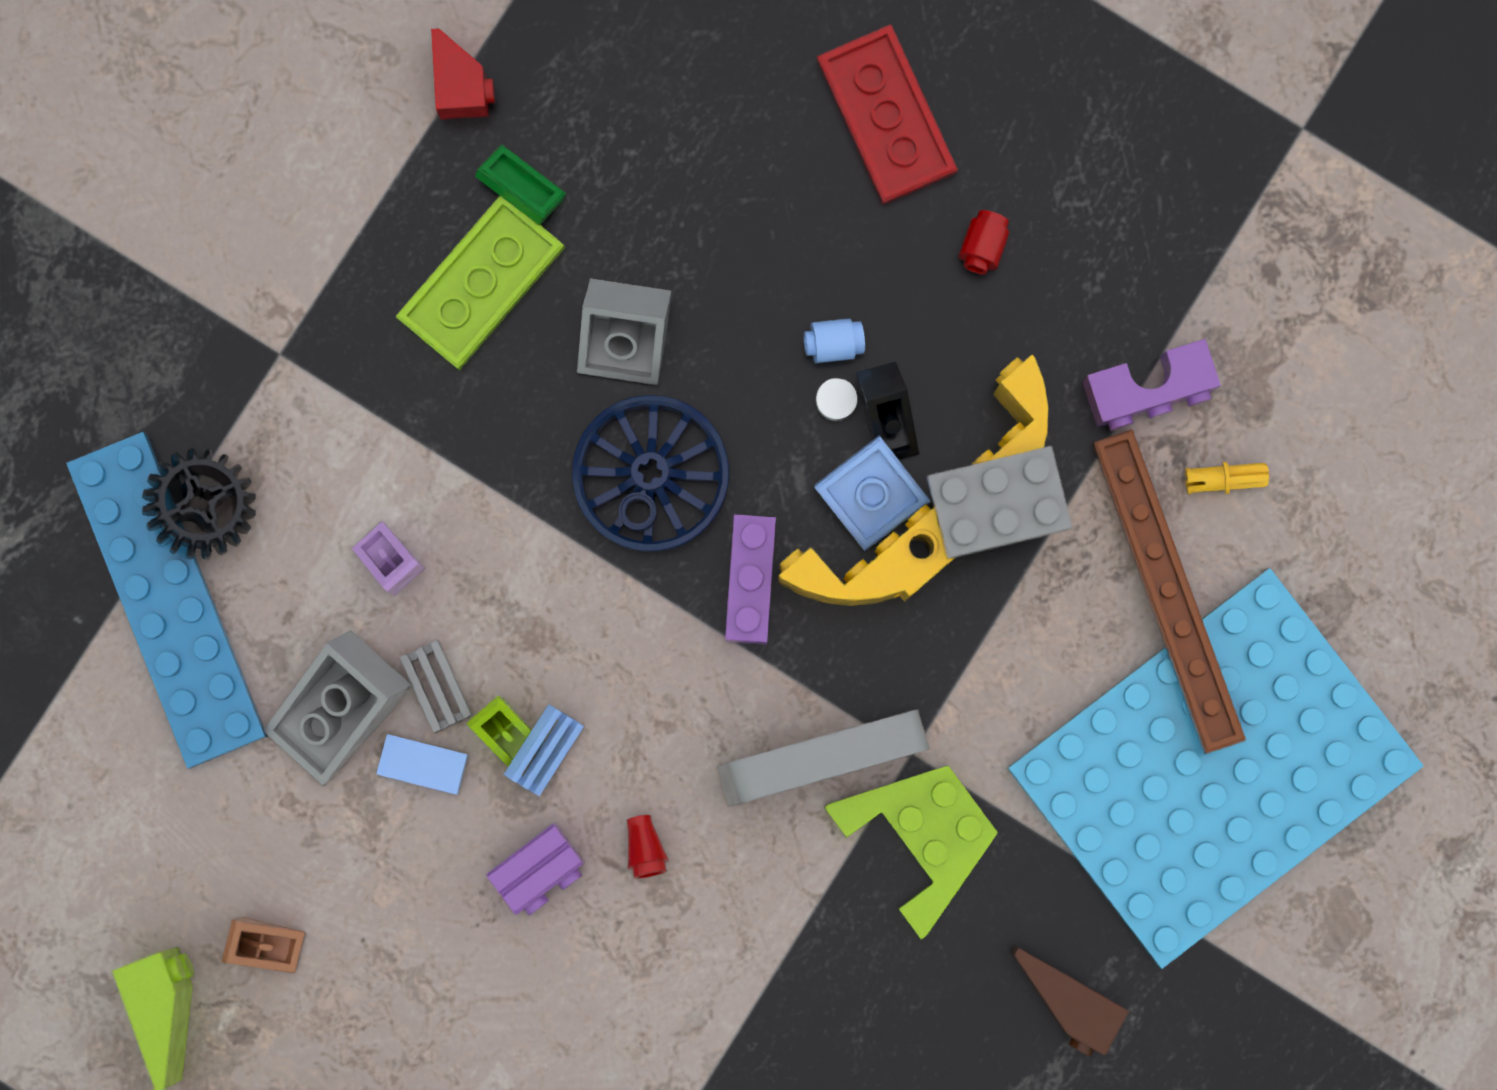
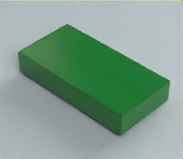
M503 145L477 169L475 175L477 179L539 226L561 204L566 195L563 190Z

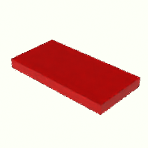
M891 24L817 56L820 69L882 205L957 173L958 169Z

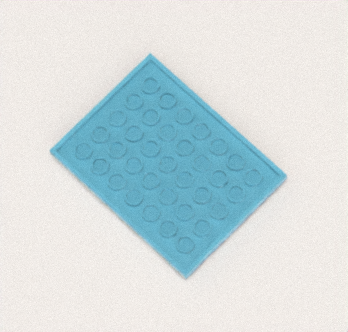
M1271 568L1266 569L1202 618L1245 735V742L1206 755L1204 754L1167 649L1164 647L1007 768L1161 969L1424 767Z

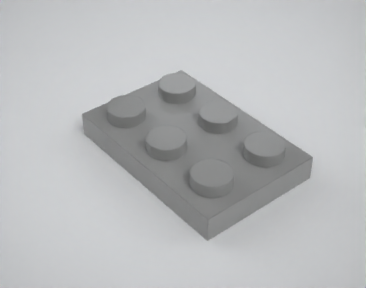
M1052 446L927 476L947 559L1072 529Z

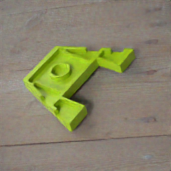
M948 765L829 803L824 807L846 838L882 813L932 880L929 886L898 908L921 940L930 932L998 834Z

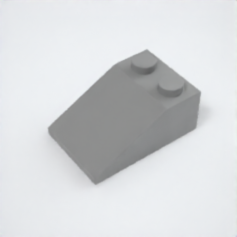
M350 630L326 643L265 727L264 732L324 786L387 718L411 684Z

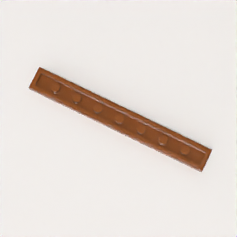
M1133 429L1093 443V448L1203 752L1206 755L1245 742V735Z

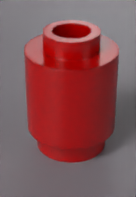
M980 210L977 217L971 219L958 255L965 262L964 267L967 270L984 275L987 274L988 270L993 271L998 268L1010 231L1007 229L1009 220L1006 217L992 211Z

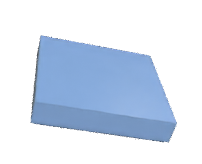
M880 435L814 485V488L864 551L868 550L910 518L925 504L931 502Z

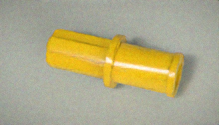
M1227 461L1222 462V466L1185 468V477H1187L1185 479L1187 494L1224 490V494H1230V490L1266 487L1269 483V469L1267 464L1263 462L1228 465Z

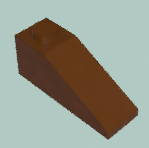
M1014 945L1010 953L1062 1031L1072 1037L1069 1045L1089 1057L1092 1056L1094 1050L1105 1056L1129 1011Z

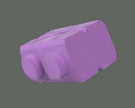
M553 823L488 872L486 876L515 915L525 910L530 916L549 901L545 893L558 884L564 890L583 876L578 868L585 864V862L559 826Z

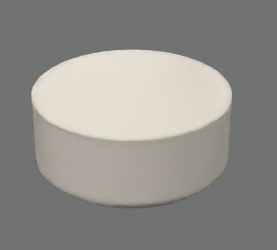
M839 378L824 382L817 392V409L822 416L832 421H841L848 418L854 412L857 405L855 388L848 381Z

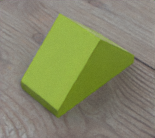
M499 695L466 723L507 767H509L532 731L505 698Z

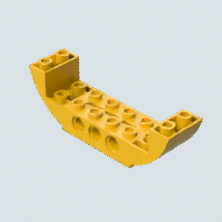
M1033 355L1024 362L1017 357L1000 372V376L996 379L999 386L993 395L1018 424L1006 433L998 443L1002 449L995 455L988 449L971 465L1044 448L1048 428V403L1044 380ZM925 504L907 520L908 522L905 525L909 529L901 537L894 531L876 547L874 552L878 556L869 565L862 559L844 575L843 580L847 583L845 586L812 548L808 549L804 554L797 549L780 564L781 567L779 569L782 573L779 575L778 583L803 597L827 604L847 606L875 604L899 596L905 602L954 558L947 559L935 509L931 510ZM913 541L923 542L928 548L929 556L925 559L916 558L911 554L909 544Z

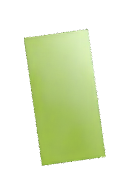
M499 196L401 309L396 318L456 369L460 370L565 249V246L541 225L539 226Z

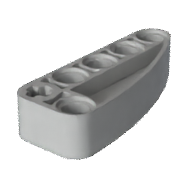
M916 709L717 766L729 807L929 750L930 748L919 710Z

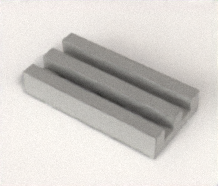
M439 640L431 642L425 647L418 648L410 654L399 657L433 733L473 716ZM433 652L461 711L457 714H453L427 655ZM418 659L445 716L444 720H438L413 665V662Z

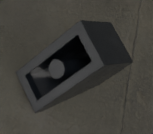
M892 362L856 372L872 440L880 435L898 459L919 454L908 390L897 363Z

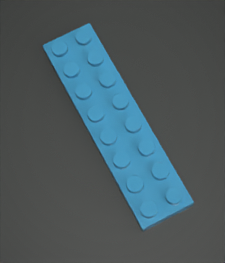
M144 432L138 433L66 463L186 767L191 769L268 737L264 732V726L195 554L193 559H186L187 547L180 546L176 554L170 553V547L174 541L168 538L165 543L158 544L156 538L162 529L148 531L146 527L147 523L156 516H145L142 514V507L152 503L143 499L142 493L144 489L153 488L147 482L149 475H160L157 469L158 461L147 434ZM169 489L165 493L167 511L175 508ZM182 522L177 524L179 527L184 529Z

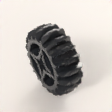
M191 448L187 452V461H184L178 452L173 453L171 456L172 466L161 461L157 466L160 475L150 474L147 482L153 488L144 489L142 493L143 499L152 502L142 507V514L145 516H156L147 523L148 531L161 528L162 531L157 536L156 542L163 544L170 538L174 541L170 547V553L176 554L180 546L187 547L185 555L186 559L190 560L193 559L196 549L201 550V556L204 560H209L212 554V546L221 556L225 555L228 551L226 542L237 547L241 542L238 533L248 534L251 529L249 523L244 519H253L256 515V510L246 506L255 501L256 494L242 492L250 486V478L237 480L236 477L242 467L236 464L230 470L227 469L225 465L228 461V456L225 454L219 458L218 462L212 461L213 452L211 449H206L202 459H198L196 450ZM196 475L208 476L220 484L213 487L205 486L198 480ZM179 479L182 484L181 492L184 500L177 503L175 508L167 511L165 504L166 490L173 482ZM194 497H199V502L202 498L208 502L204 511H199V507L195 510L190 506ZM230 497L232 502L231 520L226 526L219 529L216 524L218 517L215 513V508L221 505L223 500ZM185 521L194 522L202 532L207 534L191 533L182 529L177 524Z

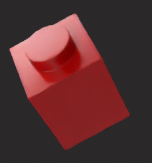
M431 29L435 109L439 118L454 119L489 116L488 103H495L493 78L487 79L483 66L441 29Z

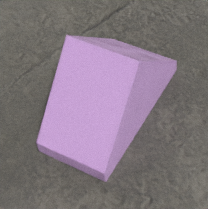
M383 521L352 548L379 584L394 596L425 569Z

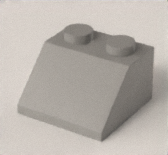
M590 278L582 308L577 373L658 385L668 326L671 291Z

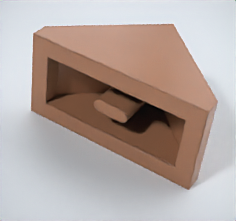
M247 917L232 919L222 962L295 973L305 932Z

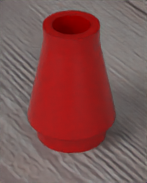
M640 815L627 819L628 869L633 870L634 879L653 877L667 872L665 862L669 861L653 826L651 815Z

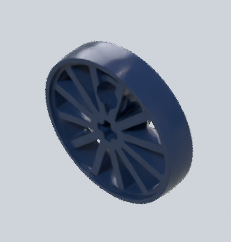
M641 395L621 400L609 406L587 426L574 453L572 483L581 511L589 523L602 536L627 549L641 552H661L687 544L711 525L720 512L727 494L729 463L720 435L702 413L689 404L671 397ZM649 409L647 452H644L625 416L626 413ZM662 409L681 415L680 421L668 440L657 452L658 411ZM617 419L637 457L622 451L598 434L610 422ZM691 422L708 438L680 454L669 457ZM594 444L629 467L585 466V461L591 445ZM713 449L716 454L719 471H685L674 468ZM651 464H656L657 471L661 474V477H653L651 483H646L644 475L640 470L649 469ZM585 477L627 479L617 487L591 500L587 498L584 486ZM673 481L718 483V490L712 505H708L682 489ZM634 490L633 493L627 495L621 501L619 516L610 528L607 527L597 517L594 510ZM665 490L699 510L705 516L694 527L686 531ZM655 495L658 496L678 536L667 540L653 541V525L657 519V509L654 503ZM637 502H643L650 508L648 519L640 524L632 523L627 518L628 508ZM625 526L633 532H644V537L642 541L624 537L619 533Z

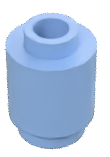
M848 318L811 322L810 331H804L803 338L806 356L813 355L815 363L855 359V355L865 353V338L861 321L852 322Z

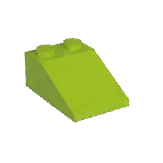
M175 947L112 970L155 1090H164L183 1079L193 990L190 978L194 976V969L187 953L181 954L179 947Z

